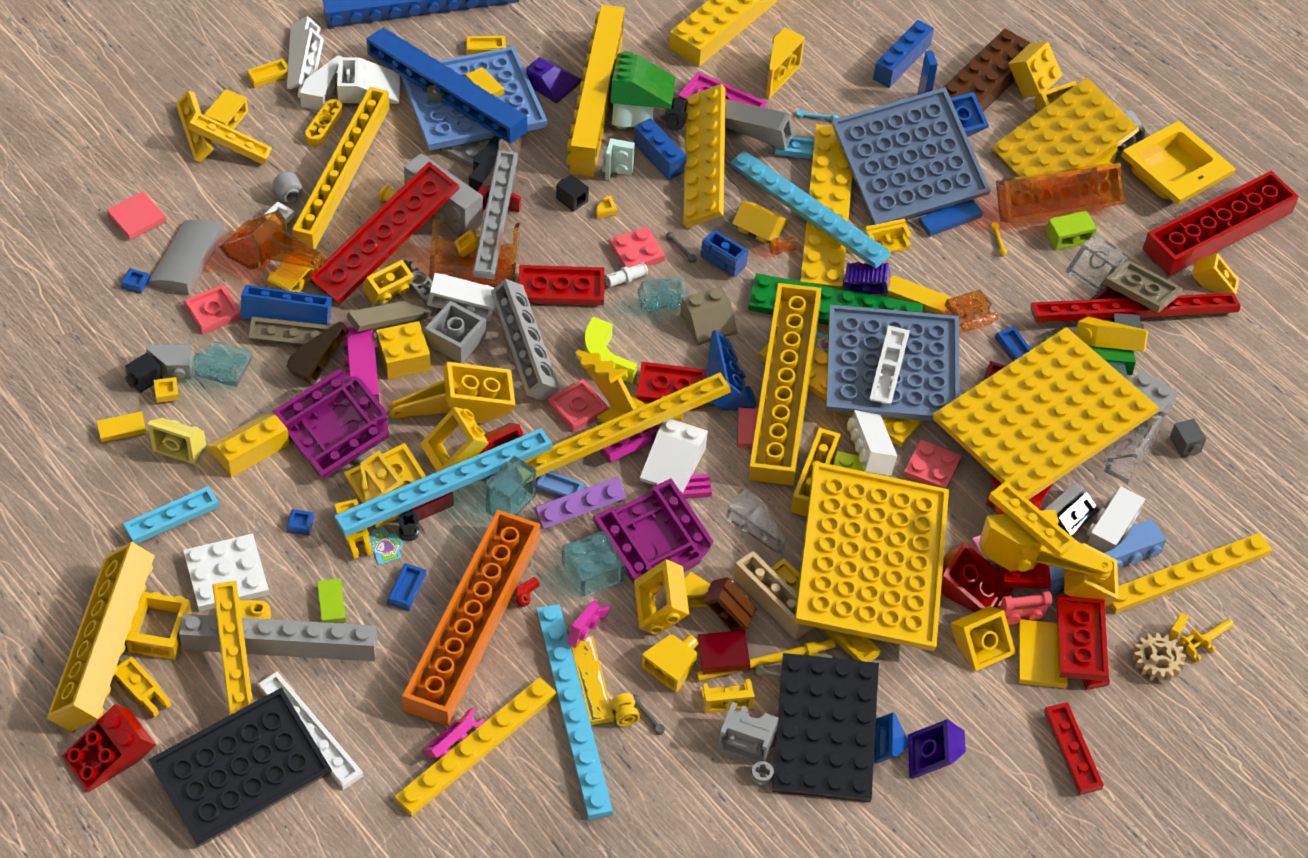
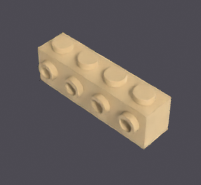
M754 551L735 563L733 578L795 640L813 629L812 626L794 623L798 594Z

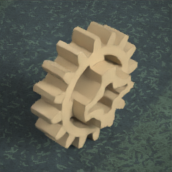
M1156 633L1154 638L1152 635L1147 634L1145 639L1140 638L1134 648L1133 660L1137 661L1135 668H1142L1141 675L1143 676L1148 673L1151 681L1154 677H1158L1159 682H1162L1164 677L1171 681L1173 676L1178 677L1184 668L1186 654H1182L1183 646L1177 647V640L1169 641V635L1167 634L1164 638H1161L1159 633Z

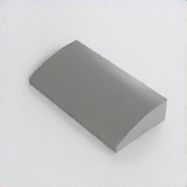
M209 220L184 221L148 281L149 284L189 295L224 235L222 223Z

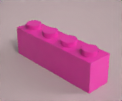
M347 327L349 332L343 340L344 350L348 349V353L344 354L345 367L350 366V370L345 371V373L351 377L356 376L360 378L379 401L373 329L357 332L354 327Z

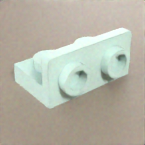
M610 138L609 145L604 146L602 158H605L602 166V172H605V180L610 179L611 172L632 176L635 143Z

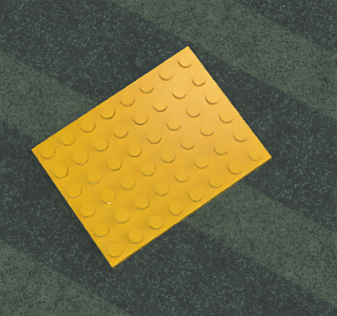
M1066 327L933 413V420L1002 484L1004 482L1009 483L1029 500L1158 413L1159 407Z
M815 462L812 471L794 623L935 651L937 646L949 489Z

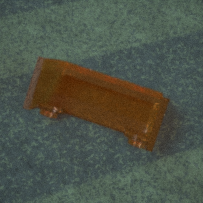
M436 216L432 221L430 279L433 281L434 274L439 273L494 288L504 279L515 282L521 223H516L514 227L513 244L506 243L501 245L495 279L473 277L476 257L455 256L454 243L450 239L439 238L440 216Z

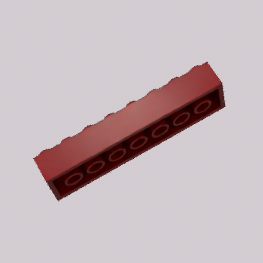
M1271 170L1148 232L1143 250L1171 276L1194 264L1197 259L1212 255L1293 213L1299 196Z

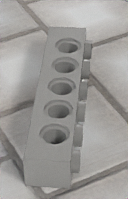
M504 279L491 290L520 377L527 396L547 401L548 398L560 390L524 286Z

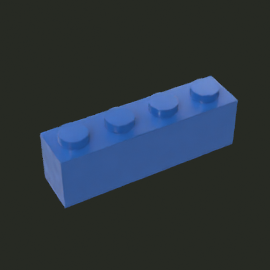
M917 20L876 62L873 80L890 88L931 46L934 28Z
M245 285L241 294L240 318L251 321V317L329 325L331 321L332 297Z

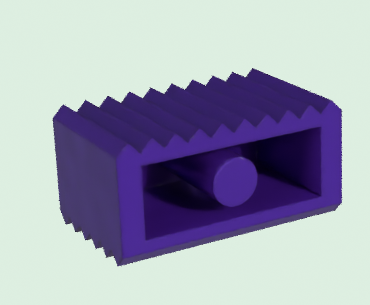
M862 262L847 263L844 281L845 290L866 294H889L891 278L889 263H882L876 269L866 262L864 264Z

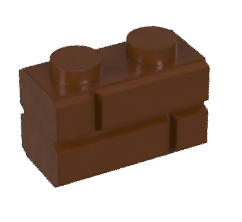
M728 577L712 581L708 592H706L702 600L730 631H740L748 628L751 618L757 610L750 602V598L743 594L736 587V583Z

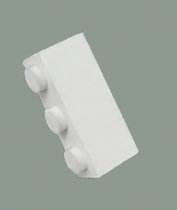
M435 273L427 305L443 309L449 301H452L490 321L495 305L491 293L494 287Z
M1120 487L1116 494L1112 492L1106 503L1109 506L1107 509H1101L1097 517L1098 523H1092L1087 532V536L1090 537L1087 545L1102 553H1106L1118 546L1141 512L1145 498L1123 487Z

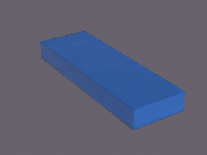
M932 50L925 51L917 95L933 90L938 64Z
M972 199L920 217L919 223L930 237L982 218L983 212Z

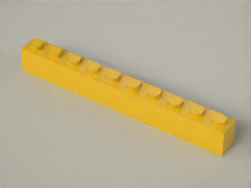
M369 87L292 229L294 247L312 252L315 251L390 109L389 91Z

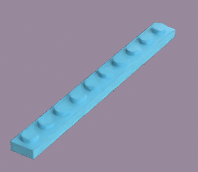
M745 150L730 161L732 169L875 269L891 256L890 250Z
M540 428L334 515L335 521L344 536L347 537L552 449V442L543 429Z
M560 604L539 607L536 613L587 818L591 820L612 816L613 809L571 646L567 645L568 634Z

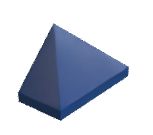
M894 712L876 718L874 763L877 764L896 757L908 748V739Z

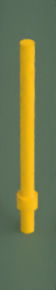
M833 639L817 643L811 641L804 643V646L752 658L750 659V669L759 665L782 661L783 653L809 656L818 655V652L835 648V643ZM698 671L696 676L698 681L739 671L702 674V671Z

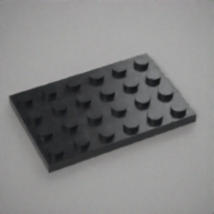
M783 653L772 792L871 802L879 663Z
M282 687L148 759L151 768L198 847L327 776L332 771Z

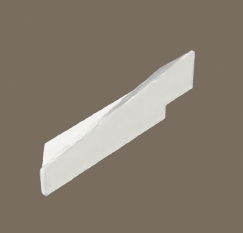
M308 16L293 23L290 28L287 88L290 90L303 86L306 78L318 70L324 39L319 35L321 27Z

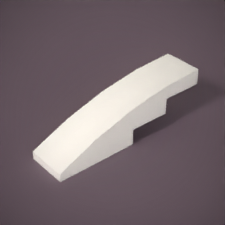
M888 325L869 400L888 405L892 404L910 330Z

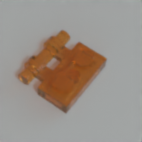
M981 289L947 299L945 302V307L952 315L959 316V319L963 318L965 320L960 323L962 330H974L979 325L983 324L986 326L992 324L993 321L999 318L997 312L991 313L989 311L992 303ZM978 313L980 317L976 318L974 314Z

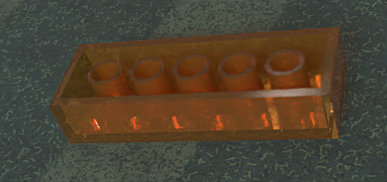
M1110 162L996 180L1000 222L1011 223L1125 204L1121 163Z

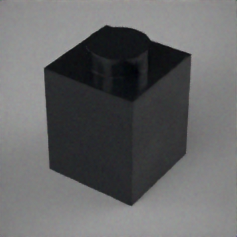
M572 174L565 179H561L556 185V199L573 212L588 202L589 187Z
M147 352L125 365L127 374L125 379L131 387H135L140 393L153 386L154 380L163 379L160 365Z

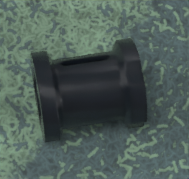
M412 511L401 513L398 517L400 538L405 541L417 539L420 532L418 515Z

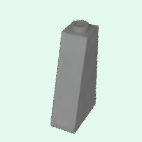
M726 99L725 128L786 150L794 134L790 114Z

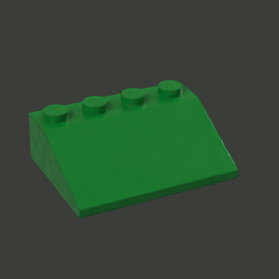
M623 51L617 55L610 103L671 109L675 77L641 56L629 51Z

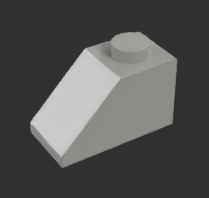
M191 344L146 345V352L160 365L164 376L167 378L176 377L177 380L191 379L193 366Z

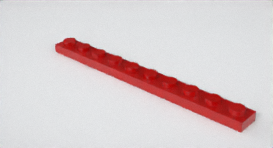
M1234 293L1180 295L1159 313L1130 298L1031 302L1030 310L1035 322L1045 323L1077 321L1086 317L1106 320L1112 319L1114 313L1140 315V317L1144 318L1227 314L1239 312L1241 305Z

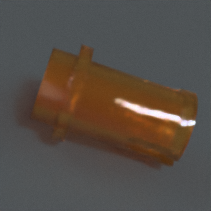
M791 237L779 240L773 238L769 242L770 252L777 255L783 251L796 250L797 244H792L797 242L796 238Z

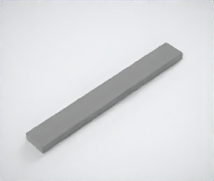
M499 150L497 152L473 269V277L495 279L518 161V153Z

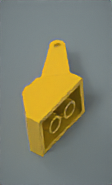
M447 362L443 369L444 380L392 401L389 404L390 417L394 419L449 413L453 407L468 409L473 413L476 423L484 424L512 413L515 407L512 373L509 369Z
M1055 509L1042 511L1058 525L1059 520ZM1007 514L987 515L979 541L982 555L1009 571H1028L1034 569L1037 563H1042L1102 579L1108 578L1111 574L1112 562L1076 541L1074 547L1060 558H1057Z

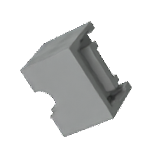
M732 702L720 731L718 750L753 763L759 761L766 762L776 735L779 718L764 713L760 718H752L747 714L748 708L746 706H742L739 713L735 711L737 703Z

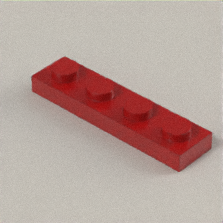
M1069 703L1045 707V716L1079 795L1102 790L1104 784Z

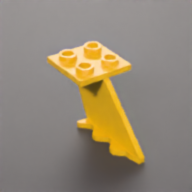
M581 350L575 352L581 362V367L586 369L611 405V408L597 416L598 421L605 423L647 405L629 394L621 378L628 373L626 368L615 369V362L612 360L601 361L599 353H587Z

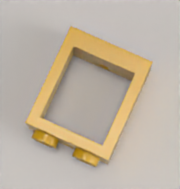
M453 407L420 445L438 472L478 455L489 443L484 436V431L475 422L473 413L468 409ZM460 426L468 440L450 458L442 443Z
M665 559L634 581L639 629L657 636L689 615L683 566ZM665 588L667 605L656 612L654 594Z
M144 592L138 603L139 610L134 615L131 623L132 630L126 637L128 652L176 660L181 646L179 633L183 614L192 613L190 600L181 596L172 597L158 592ZM148 608L178 613L170 638L139 633Z

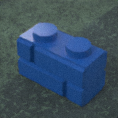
M713 230L703 239L701 246L702 258L733 277H736L746 267L749 250L716 230Z

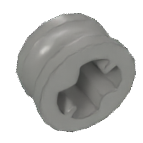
M765 761L755 763L751 770L752 782L760 787L769 785L774 774L772 765ZM760 770L765 771V777H760Z

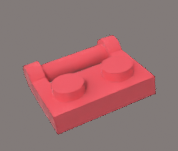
M1050 591L1041 592L1040 595L1016 598L1006 596L1002 598L999 609L1004 610L1009 625L1017 624L1021 619L1039 621L1045 618L1048 606L1052 604V595Z

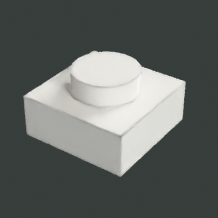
M277 202L264 214L266 221L282 229L295 217L294 210Z

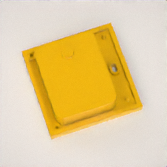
M1180 121L1124 149L1121 157L1132 165L1131 172L1161 198L1171 199L1177 205L1231 177L1236 171L1235 167Z

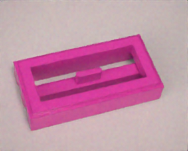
M709 474L691 475L682 494L684 498L712 497Z

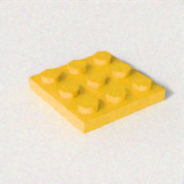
M405 443L382 454L405 485L426 477ZM359 465L344 472V476L362 504L366 501L362 485L363 475ZM400 514L379 522L374 526L377 529L397 519Z

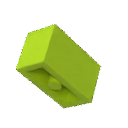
M1082 211L1049 219L1045 233L1055 251L1092 243L1097 227L1088 212Z

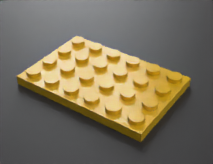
M1086 77L991 146V149L1023 184L1043 202L1139 132V129L1129 117Z

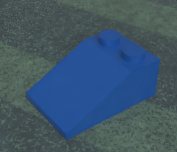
M974 92L950 98L967 137L989 127Z

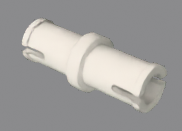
M644 262L629 268L627 266L622 267L620 271L606 274L604 277L605 283L609 288L624 282L626 284L631 283L633 279L647 276L648 268Z

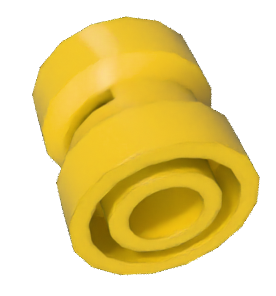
M622 693L611 699V707L616 712L615 719L618 726L626 727L639 721L640 715L638 709L634 707L635 700L631 693Z

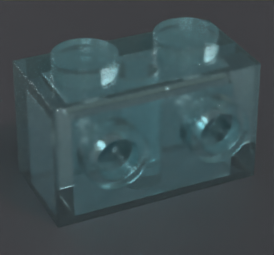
M684 277L642 281L637 290L641 310H648L650 312L666 307L678 309L681 307L682 297L688 296Z

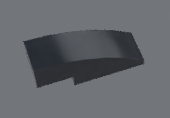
M496 135L473 160V172L469 176V186L477 192L482 184L491 186L495 161L499 150V137Z

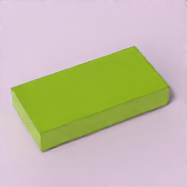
M341 578L317 581L322 622H346Z

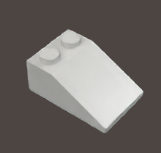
M673 419L664 421L656 435L640 476V481L656 486L672 478L683 494L691 475L694 473L706 449L708 431Z

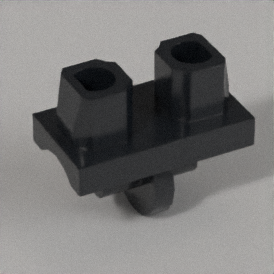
M673 98L671 109H666L665 114H671L667 119V125L671 130L678 131L683 128L685 124L684 119L688 115V112H686L688 100Z

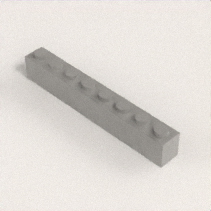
M183 614L179 633L182 650L221 652L217 617ZM242 617L246 654L375 661L378 643L376 625Z

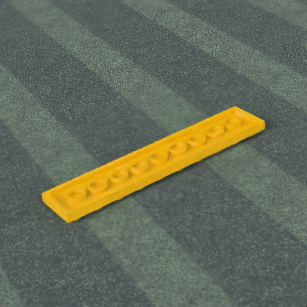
M816 124L809 195L848 221L852 173L833 127ZM806 220L800 281L842 289L846 248Z

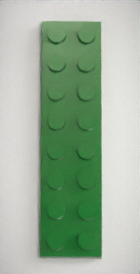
M758 273L755 275L748 306L750 311L773 315L778 283L821 288L819 324L829 325L830 305L922 313L923 304Z

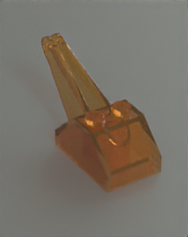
M279 210L245 221L219 246L228 258L250 270L255 268L262 269L270 263V260L305 266L318 270L326 262V258L322 253L287 233L286 219Z

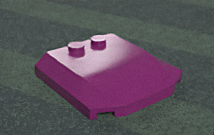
M340 369L273 410V414L288 429V437L322 479L330 476L390 437L386 410L360 378L344 374V371Z
M672 478L652 487L651 492L616 509L612 506L594 515L592 519L633 584L637 578L665 559L683 566L684 572L699 565L714 542Z

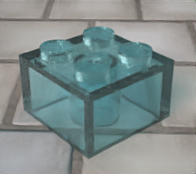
M513 456L508 462H504L499 472L495 476H491L485 484L486 512L494 517L498 509L517 516L536 496V469L516 456Z
M605 530L562 546V563L581 597L624 581L625 565Z

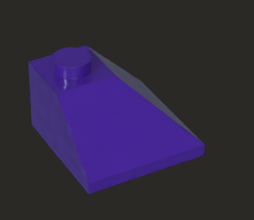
M541 57L526 67V74L533 90L556 104L581 84L582 79L556 63Z
M946 719L908 734L909 777L914 779L953 764L966 752L965 730Z

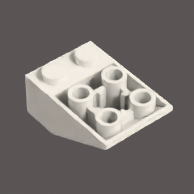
M339 57L337 90L338 100L341 103L360 104L369 87L389 91V104H399V73L359 57Z

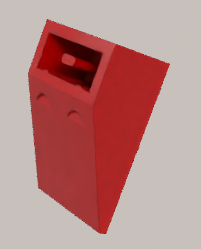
M114 704L62 755V758L86 791L90 792L138 763L156 744L131 710Z

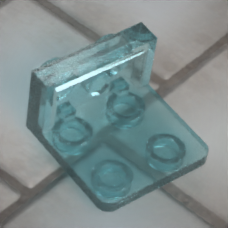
M214 341L209 346L205 355L196 353L193 357L195 376L237 387L253 357L252 352Z

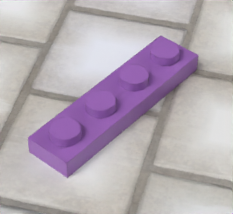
M618 476L536 506L534 510L541 529L627 497Z

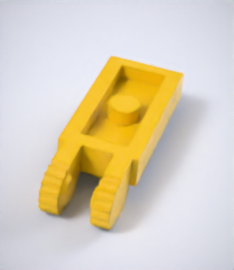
M357 499L334 504L336 514H339L359 504ZM367 528L347 537L344 536L353 559L359 558V551L355 544L357 542L363 541L367 556L373 554Z
M132 656L118 665V670L114 677L141 706L145 707L152 717L159 715L157 707L150 701L153 697L156 696L161 705L166 709L171 706L170 700L161 691V687Z

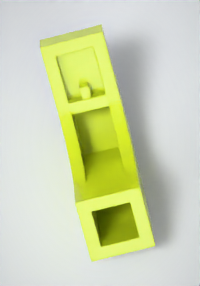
M592 317L585 332L584 352L599 353L601 361H614L615 369L626 368L628 373L621 378L623 381L633 384L637 375V364L614 355L607 348L608 343L612 339L613 324Z

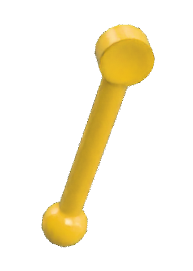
M993 222L991 229L995 232L1000 247L999 253L1004 256L1007 254V249L1004 248L1000 237L999 224Z

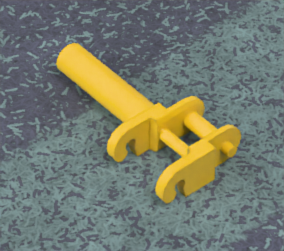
M1228 618L1204 635L1192 629L1190 636L1187 638L1182 636L1180 638L1181 644L1186 648L1185 652L1195 662H1199L1201 656H1196L1197 650L1195 648L1201 645L1209 652H1214L1216 647L1214 645L1210 646L1211 641L1233 627V621ZM1193 639L1197 641L1194 645L1190 642Z

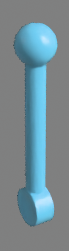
M797 110L796 112L798 118L805 116L830 119L831 121L838 118L836 114L805 113L803 110Z

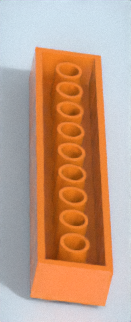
M497 509L402 695L404 712L446 727L449 726L540 541L539 523Z

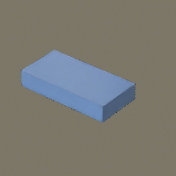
M550 471L539 476L535 484V490L561 498L585 489L586 483Z

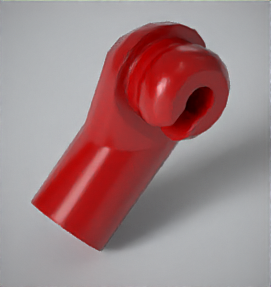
M532 577L516 588L515 601L519 606L526 607L531 602L530 592L540 587L536 577Z

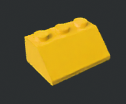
M263 414L207 445V448L230 477H233L288 447V429L275 414Z

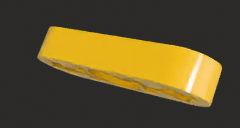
M331 99L326 101L305 131L306 142L309 145H321L343 114L342 103L339 100ZM323 120L329 121L326 125H322L319 122Z

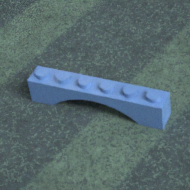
M1153 519L1133 525L1126 538L1114 549L1104 554L1117 560V568L1119 570L1123 566L1134 565L1142 559L1153 558L1161 554L1166 538ZM1049 565L1050 589H1038L1040 592L1050 591L1052 594H1055L1064 588V573L1066 569Z

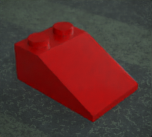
M965 541L951 547L944 556L941 594L973 612H977L988 606L999 609L1002 598L1009 596L1013 588L1003 587L1002 574Z

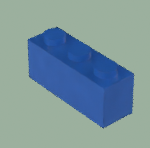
M651 118L634 126V145L668 180L685 173L687 155Z

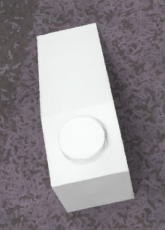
M336 56L306 78L303 86H300L298 90L301 107L320 111L325 102L330 100L337 85L339 57L342 56Z

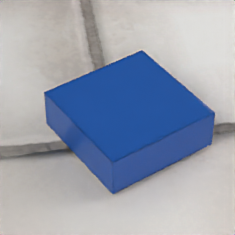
M129 268L121 282V289L142 294L150 280V274Z
M292 509L286 527L287 532L310 536L315 513Z

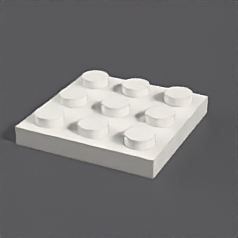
M253 534L183 550L199 612L215 608L212 584L237 581L239 600H251L269 595V589Z

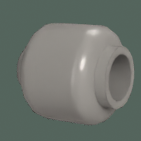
M283 172L273 180V190L281 202L293 203L302 195V185L294 173Z

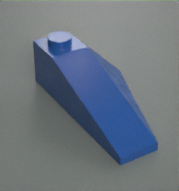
M714 330L711 335L706 378L721 373L729 384L731 392L709 403L713 406L716 405L721 410L754 409L756 402L750 386L746 387L743 381L746 375L736 364L738 358L730 341L717 330Z

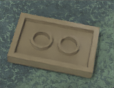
M1130 260L1106 277L1104 285L1112 288L1114 291L1157 313L1180 296L1182 287Z

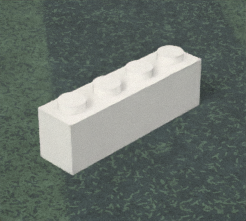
M854 410L852 418L850 417L848 420L847 430L850 431L851 440L855 444V450L858 452L859 460L865 472L891 476L897 454L881 416Z

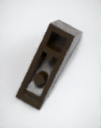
M339 321L299 347L289 357L287 369L294 376L314 385L348 334L349 330L345 324Z

